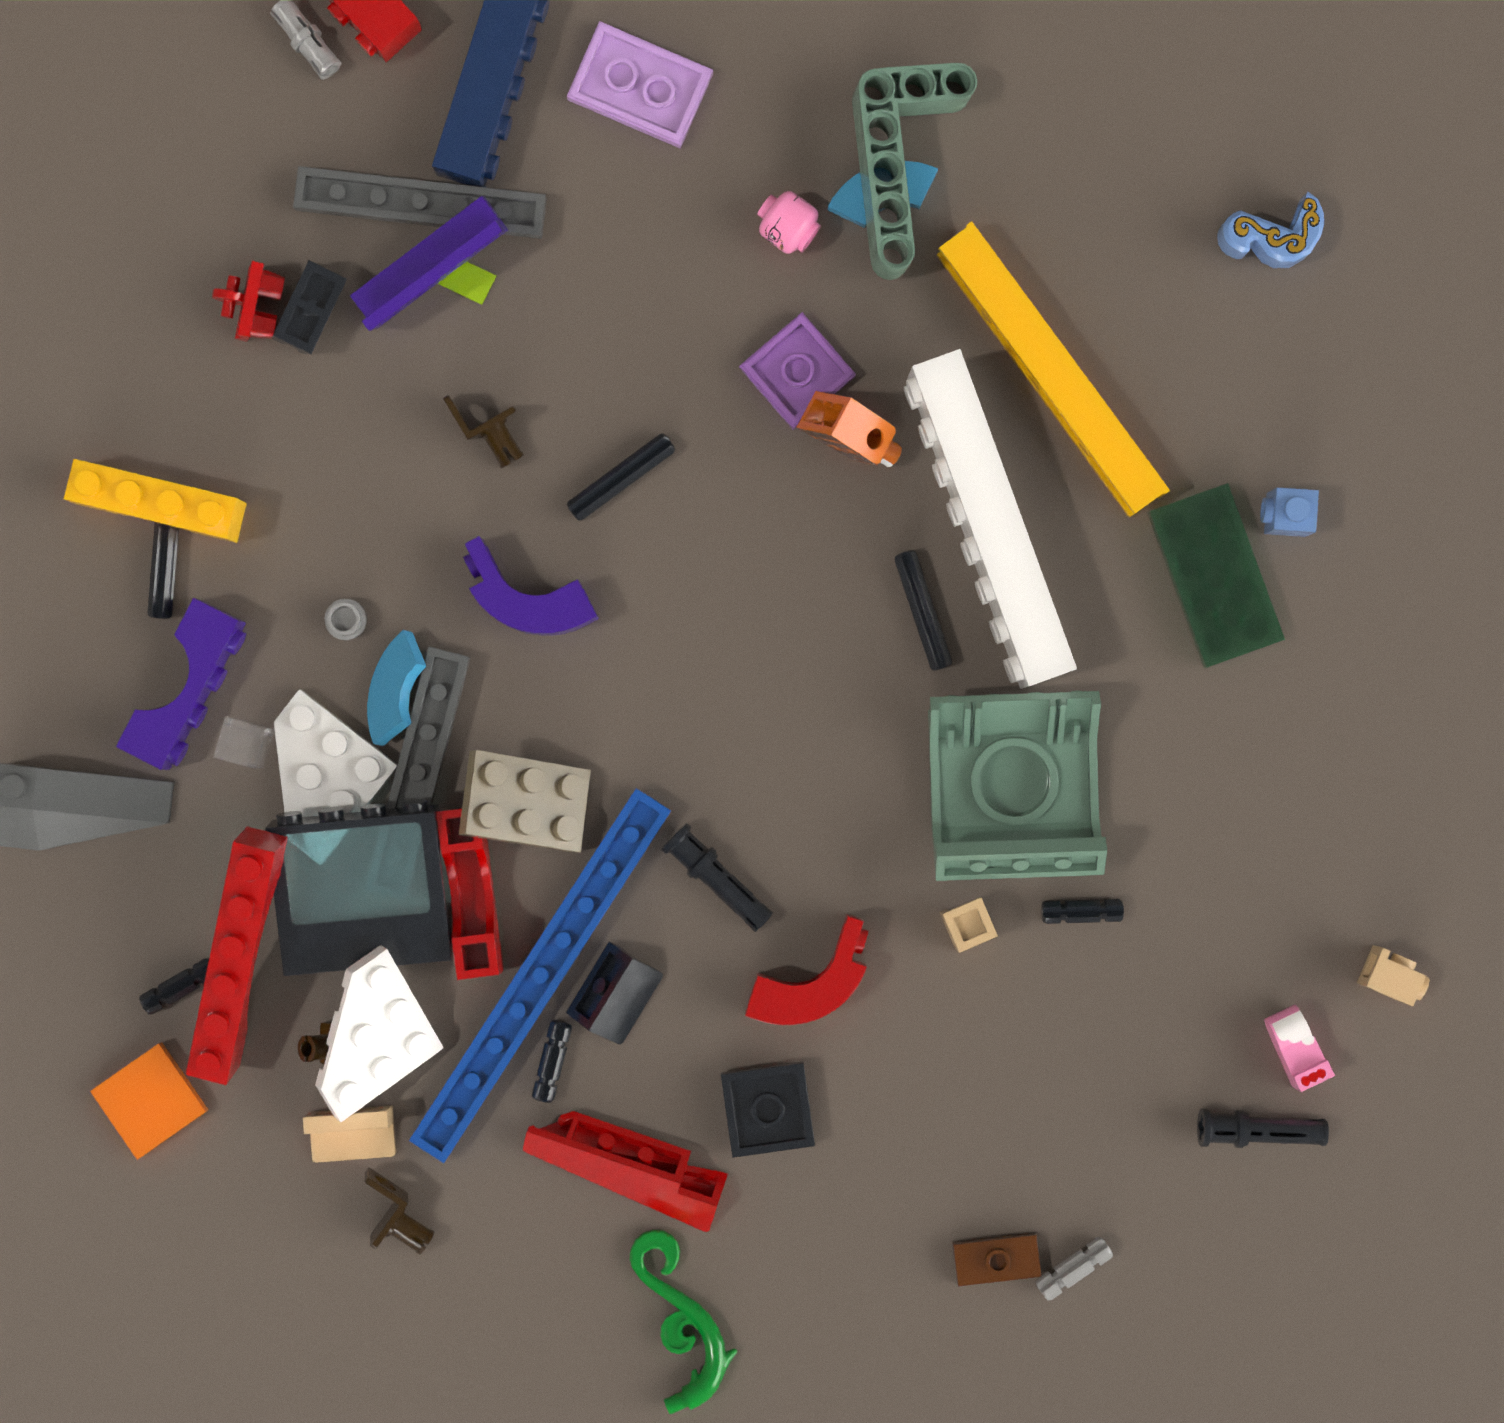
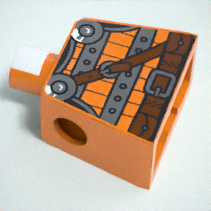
M815 391L796 427L846 457L876 466L882 463L887 467H891L898 461L902 452V447L892 441L896 428L850 397Z

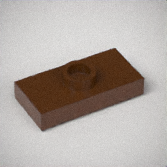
M1035 1232L952 1242L958 1287L1041 1277L1037 1235Z

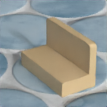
M393 1105L360 1108L342 1122L334 1117L331 1110L309 1112L303 1117L304 1134H310L312 1160L315 1163L392 1157L396 1154Z

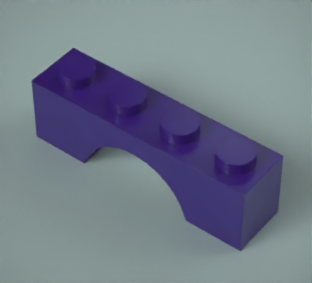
M193 598L174 634L183 645L189 661V674L184 689L174 701L164 707L154 710L135 709L116 747L160 770H170L172 765L178 766L189 747V744L185 743L192 728L197 729L206 716L208 707L204 706L211 690L216 692L226 677L227 670L223 667L230 654L236 655L245 641L246 633L243 632L246 622L203 600Z

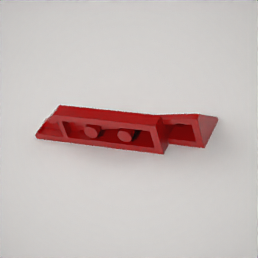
M575 1111L560 1115L556 1123L542 1128H536L534 1125L529 1126L523 1145V1151L703 1232L710 1230L728 1176L727 1173L687 1165L691 1155L690 1150Z

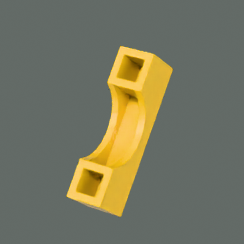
M73 459L64 495V500L77 505L149 520L234 543L238 541L247 503L235 497L78 459Z

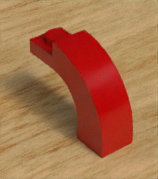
M846 914L833 957L827 967L817 976L806 981L787 982L758 973L745 1016L770 1024L797 1025L820 1019L844 1004L860 984L867 969L865 963L852 959L854 953L862 954L869 931L862 929L863 919Z

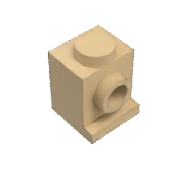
M1373 945L1357 983L1399 1002L1414 1006L1416 999L1421 1000L1425 995L1430 982L1429 977L1414 970L1416 962L1395 953L1392 954L1389 960L1390 950Z

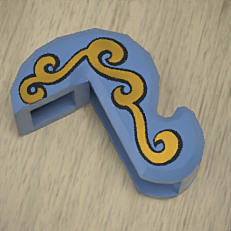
M1308 191L1300 199L1289 229L1246 212L1238 211L1229 216L1219 228L1217 233L1218 245L1226 255L1235 259H1242L1251 248L1262 263L1272 268H1290L1304 260L1320 239L1324 227V212L1319 200Z

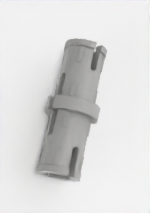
M280 0L276 3L270 14L291 39L290 45L295 52H301L321 80L335 74L342 63L324 43V40L321 38L322 32L316 24H310L293 0Z

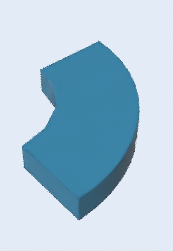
M905 161L910 207L920 209L938 172V168L920 162ZM884 168L874 169L875 176L879 180L884 182L893 180L888 170ZM858 173L838 190L828 205L827 210L865 228L866 217L861 175Z
M402 630L383 652L375 668L367 702L368 727L372 742L375 745L384 746L411 724L408 709L410 692L416 678L426 667L413 632Z

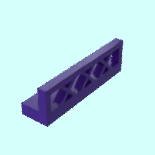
M484 196L479 197L350 295L366 317L362 320V323L368 331L381 327L508 231V228Z

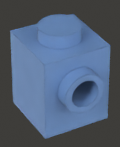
M1275 488L1269 491L1266 498L1262 499L1260 510L1261 522L1265 523L1264 534L1306 537L1315 533L1317 528L1319 490Z

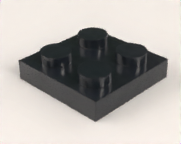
M803 1061L721 1073L732 1158L815 1146Z

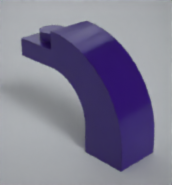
M478 536L465 543L469 554L463 556L468 569L474 579L481 576L484 580L469 588V590L481 607L503 624L532 635L553 636L576 631L599 619L578 579L545 595L523 594L514 590L505 581L484 539Z

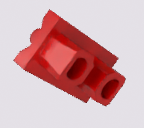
M251 261L244 294L238 292L241 278L231 275L228 276L226 289H213L212 298L223 302L221 317L233 319L235 306H241L235 339L247 342L250 337L268 339L273 337L277 315L256 311L257 298L260 296L280 301L285 277L263 270L264 263Z

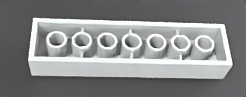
M961 349L912 366L906 380V386L903 387L905 396L911 410L918 408L922 418L920 420L921 425H918V431L925 449L932 447L936 459L935 464H932V469L939 487L946 486L951 499H949V503H946L947 511L953 526L961 525L965 536L964 542L960 543L968 566L973 564L976 566L980 577L978 581H975L976 591L982 605L989 603L994 618L989 621V625L995 642L997 644L1004 643L1009 658L1003 660V664L1010 682H1018L1020 689L1076 670L1075 661Z

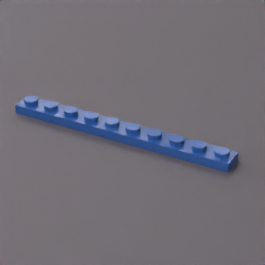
M638 788L635 789L409 1139L410 1142L442 1163H445L672 810Z

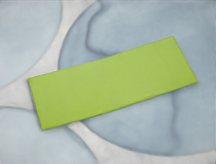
M466 262L438 284L482 305L497 275Z

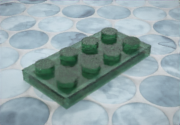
M1228 483L1147 512L1203 668H1208L1285 640Z

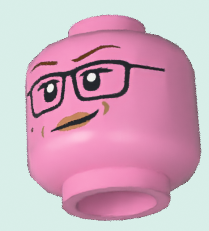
M786 191L778 198L771 194L757 213L762 218L759 227L760 235L786 254L793 253L796 250L802 253L812 242L821 227L817 223L818 210L792 191Z

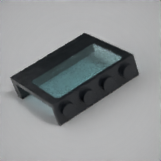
M417 799L403 802V808L386 809V804L375 803L361 806V812L344 813V808L332 807L319 810V816L302 817L301 811H289L276 815L277 820H272L265 828V831L288 837L280 877L274 892L284 976L345 971L380 945L389 951L397 966L452 960L454 955L452 934L449 935L436 812L440 811L439 804L428 805L427 800Z

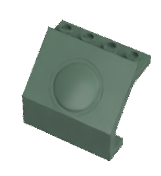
M1076 690L1056 693L1031 692L1028 694L930 697L928 727L931 823L936 881L1104 875L1107 844L1106 837L1101 835L1099 819L1097 734L1101 709L1099 691Z

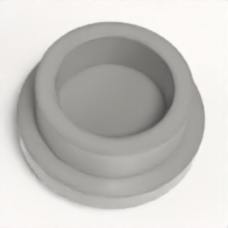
M339 599L327 608L324 621L328 632L333 637L340 640H352L364 631L367 616L364 608L358 602L351 599Z

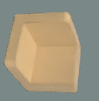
M981 897L950 910L940 911L955 950L959 953L998 937Z

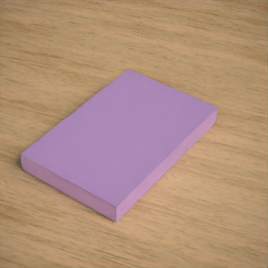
M599 21L566 97L570 102L681 149L713 76V69Z

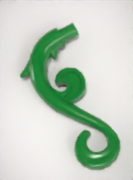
M652 1229L643 1232L635 1239L630 1249L629 1260L638 1278L647 1287L678 1309L666 1316L661 1324L660 1336L663 1345L669 1352L681 1355L690 1351L695 1344L696 1336L695 1334L685 1335L682 1331L685 1325L690 1324L699 1331L705 1346V1362L701 1372L698 1374L697 1369H693L689 1384L682 1386L681 1392L664 1399L665 1406L671 1415L687 1407L692 1410L709 1400L718 1390L730 1362L737 1354V1350L733 1348L725 1351V1343L718 1326L710 1314L698 1302L658 1279L646 1269L643 1257L651 1249H659L665 1255V1265L660 1270L663 1275H669L676 1268L680 1257L679 1244L673 1235L664 1230Z

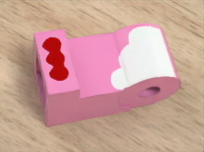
M1292 1005L1264 1019L1269 1036L1293 1088L1303 1092L1335 1076L1328 1060L1324 1058L1315 1037L1312 1036L1303 1014L1296 1005Z

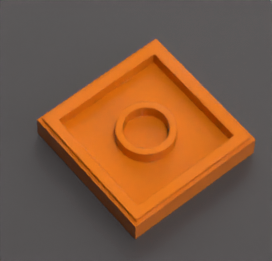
M162 1042L90 1091L137 1160L209 1110Z

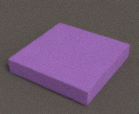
M803 312L739 366L742 372L792 430L797 427L815 391L836 394L856 377L854 371Z

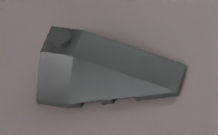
M0 763V846L45 850L170 823L175 782Z

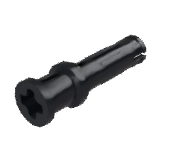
M685 823L662 847L661 851L665 854L671 853L688 870L687 875L695 880L699 878L756 932L767 922L773 912L761 903L751 891L716 859L718 857L717 851L713 847L707 848L690 832L691 826Z
M1200 1109L1197 1120V1137L1201 1147H1208L1210 1143L1234 1144L1236 1148H1243L1248 1146L1249 1142L1326 1146L1329 1138V1126L1326 1119L1249 1117L1248 1113L1243 1110H1236L1234 1114L1210 1113L1208 1109Z

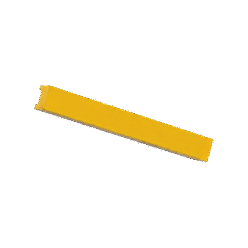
M972 221L968 223L965 229L940 246V252L936 255L1127 516L1130 518L1157 497L1159 499L1168 493L1170 489Z

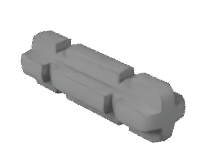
M1101 1237L1095 1238L1086 1245L1088 1247L1087 1250L1083 1252L1080 1249L1055 1266L1054 1273L1050 1275L1047 1272L1036 1280V1285L1042 1295L1048 1301L1053 1300L1063 1293L1061 1288L1064 1286L1070 1288L1095 1270L1094 1265L1099 1263L1101 1266L1113 1257V1253L1104 1239Z

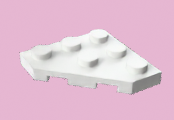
M301 689L298 690L274 721L284 812L301 811L302 817L319 816V810L332 807L344 808V813L361 812L360 807L371 804L397 769L398 764ZM350 829L287 834L292 843L319 864H324Z
M381 945L345 971L342 987L345 989L339 1011L334 1012L326 1042L329 1049L323 1069L319 1068L315 1083L332 1114L340 1122L443 1049L441 1042L389 951Z

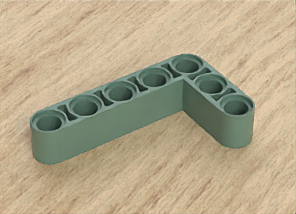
M964 63L870 69L862 74L853 93L852 106L870 260L873 271L883 279L894 280L902 276L915 255L899 117L961 111L977 88L976 73L970 66ZM946 83H958L963 88L964 93L954 94L947 88ZM909 84L918 86L924 96L914 97L910 95L905 86ZM868 87L878 89L883 99L873 100L869 98L864 89ZM874 127L882 129L887 134L888 140L879 141L874 139L869 129ZM884 168L888 170L893 180L889 182L879 180L875 176L874 169ZM887 208L892 210L896 214L897 222L889 223L884 221L879 215V209ZM894 249L898 251L901 255L902 263L893 264L887 261L883 250Z

